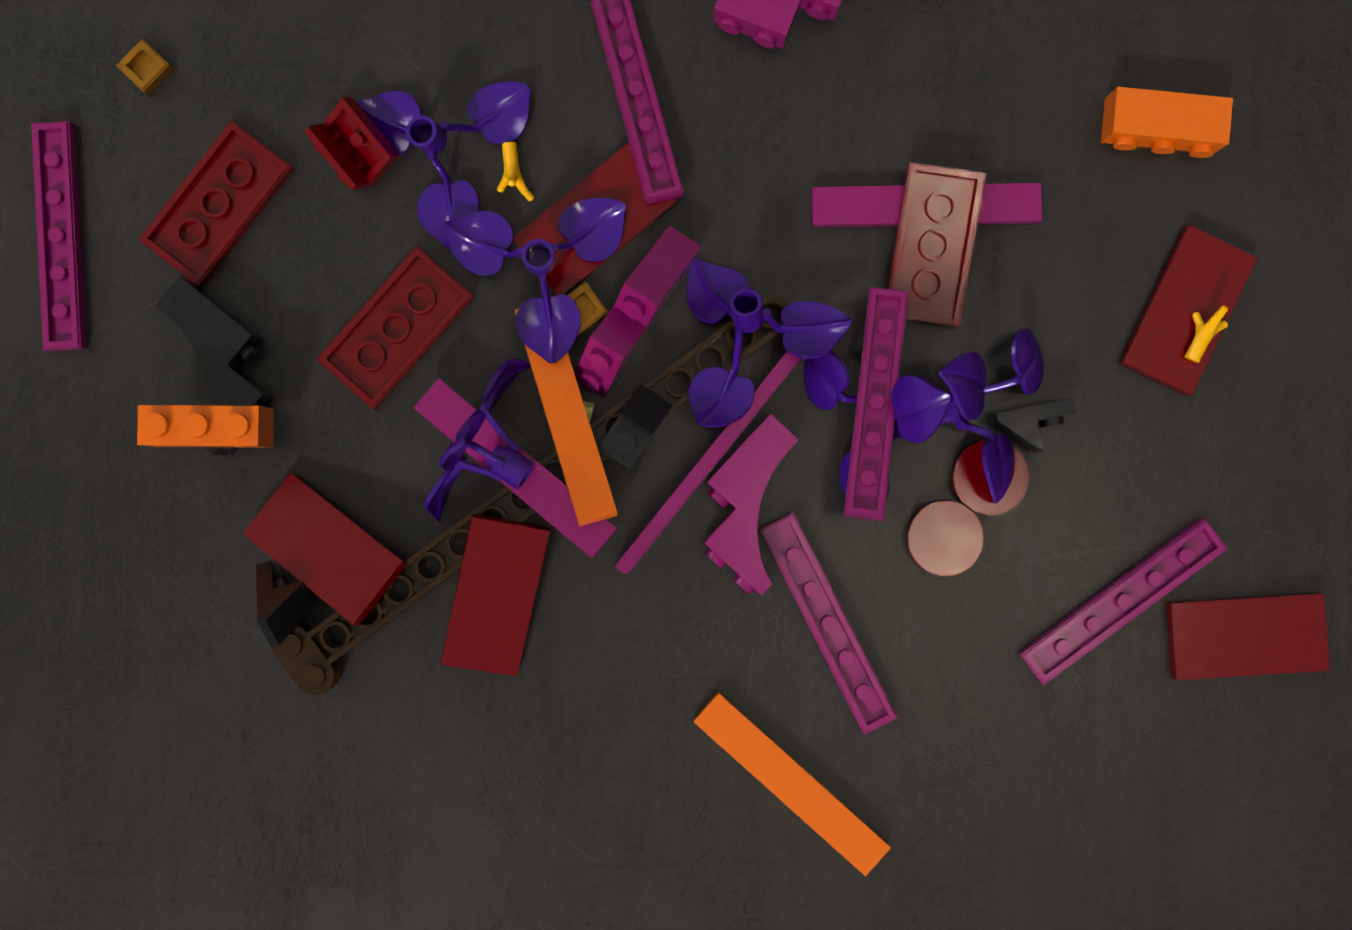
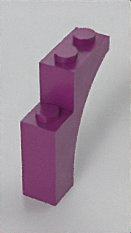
M717 0L714 7L713 22L717 23L721 30L729 34L738 35L740 32L751 36L757 44L765 48L772 49L776 46L783 49L799 7L805 9L806 13L815 19L826 20L828 18L835 21L843 0Z
M670 225L624 283L614 307L590 336L574 373L576 380L587 390L596 392L604 398L612 389L629 358L658 313L691 269L702 247Z
M771 413L706 482L712 487L708 494L725 509L730 504L734 509L704 540V543L709 547L705 554L721 569L725 564H728L737 573L733 580L749 595L756 590L762 596L772 585L762 563L758 546L757 528L760 504L774 470L788 451L799 441Z

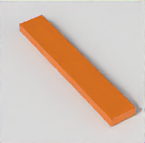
M525 345L579 527L617 516L616 506L568 353L556 363H548Z
M719 691L693 719V722L865 877L891 849L890 845Z

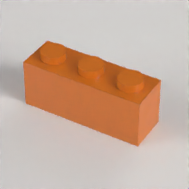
M1117 86L1105 97L1101 143L1113 144V148L1117 150H1134L1137 147L1151 148V152L1156 154H1171L1177 150L1187 151L1189 156L1195 158L1212 157L1214 153L1229 145L1233 98Z
M138 405L137 445L151 447L273 448L274 409L262 406Z

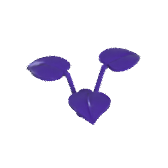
M514 81L498 82L481 88L471 97L467 105L469 116L476 122L473 125L450 124L446 121L438 124L430 117L422 115L418 102L411 95L401 91H389L356 101L399 155L405 154L411 144L427 154V158L431 160L442 177L444 185L439 183L431 184L421 193L418 198L417 213L425 230L444 247L449 248L445 237L444 223L480 211L479 197L473 185L464 180L451 184L448 173L437 157V153L441 152L447 143L446 132L474 133L481 129L483 137L495 145H502L505 142L517 140L525 131L528 123L531 89L527 84Z
M591 198L578 201L565 209L558 221L560 234L568 240L566 243L550 244L543 239H533L527 242L523 248L520 247L512 251L507 250L513 242L512 229L507 220L495 212L478 211L446 221L444 223V232L449 248L463 267L477 275H495L501 270L504 257H522L526 269L531 274L538 276L543 299L530 298L520 306L515 318L516 330L520 339L528 348L540 355L548 363H556L574 345L580 329V313L576 303L570 296L559 294L550 298L546 275L555 266V253L557 251L569 250L574 246L577 256L585 261L600 262L608 259L616 252L620 245L626 206L625 203L610 198Z
M696 258L687 279L686 290L689 309L697 319L708 324L717 323L728 314V316L732 317V323L735 327V343L730 373L721 367H709L700 371L691 381L688 395L697 424L702 427L726 426L742 418L751 408L755 396L754 385L748 378L737 376L744 333L755 332L762 326L763 321L766 320L776 332L784 333L782 340L786 351L797 358L816 359L824 356L836 346L850 328L851 319L843 312L831 306L813 301H798L783 308L781 312V325L772 317L770 309H763L760 294L753 289H749L748 282L741 273L734 269L710 264Z
M1030 329L1020 330L1013 339L1011 358L1016 375L1012 379L986 386V366L982 357L977 352L959 355L938 373L953 395L950 408L941 424L956 423L957 430H969L981 434L987 439L982 446V464L993 504L1001 501L1012 482L1015 470L1014 451L1009 438L1005 434H998L996 436L994 431L968 423V420H976L980 417L984 409V397L987 393L1012 387L1020 382L1026 395L1033 394L1039 389L1044 375V361L1040 346L1034 337L1033 331Z
M830 351L816 359H805L804 385L807 395L814 405L820 409L830 410L837 406L839 399L845 403L856 404L857 396H850L844 392L850 383V375L847 367L838 355ZM906 375L899 378L891 393V404L896 412L893 415L895 419L893 440L903 437L911 443H920L929 439L944 420L953 400L952 393L936 387L917 375ZM851 452L845 455L840 466V484L845 497ZM888 480V488H887V497H888V493H889V480Z
M512 358L500 366L482 396L483 403L480 410L475 411L463 423L456 434L455 441L451 442L444 451L439 461V466L445 472L436 482L425 501V509L437 521L441 522V514L448 494L463 469L492 477L498 482L502 479L517 490L531 474L535 463L519 453L521 447L512 441L491 413V410L513 380L521 372L531 367L523 359ZM485 418L507 447L504 448L498 445L491 452L472 441ZM469 447L488 459L486 465L491 467V469L468 463L467 458L462 456L466 448Z

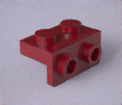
M342 97L322 124L310 125L305 130V134L313 142L316 151L325 157L337 172L338 178L351 190L375 186L400 156L353 97Z

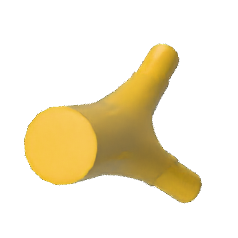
M505 142L502 144L504 172L497 191L503 193L506 186H516L520 193L530 202L534 199V196L526 187L520 172L517 143Z
M1222 305L1205 324L1199 312L1192 314L1196 325V333L1184 356L1186 359L1199 363L1212 338L1219 331L1228 327L1226 321L1220 322L1228 311L1227 306Z

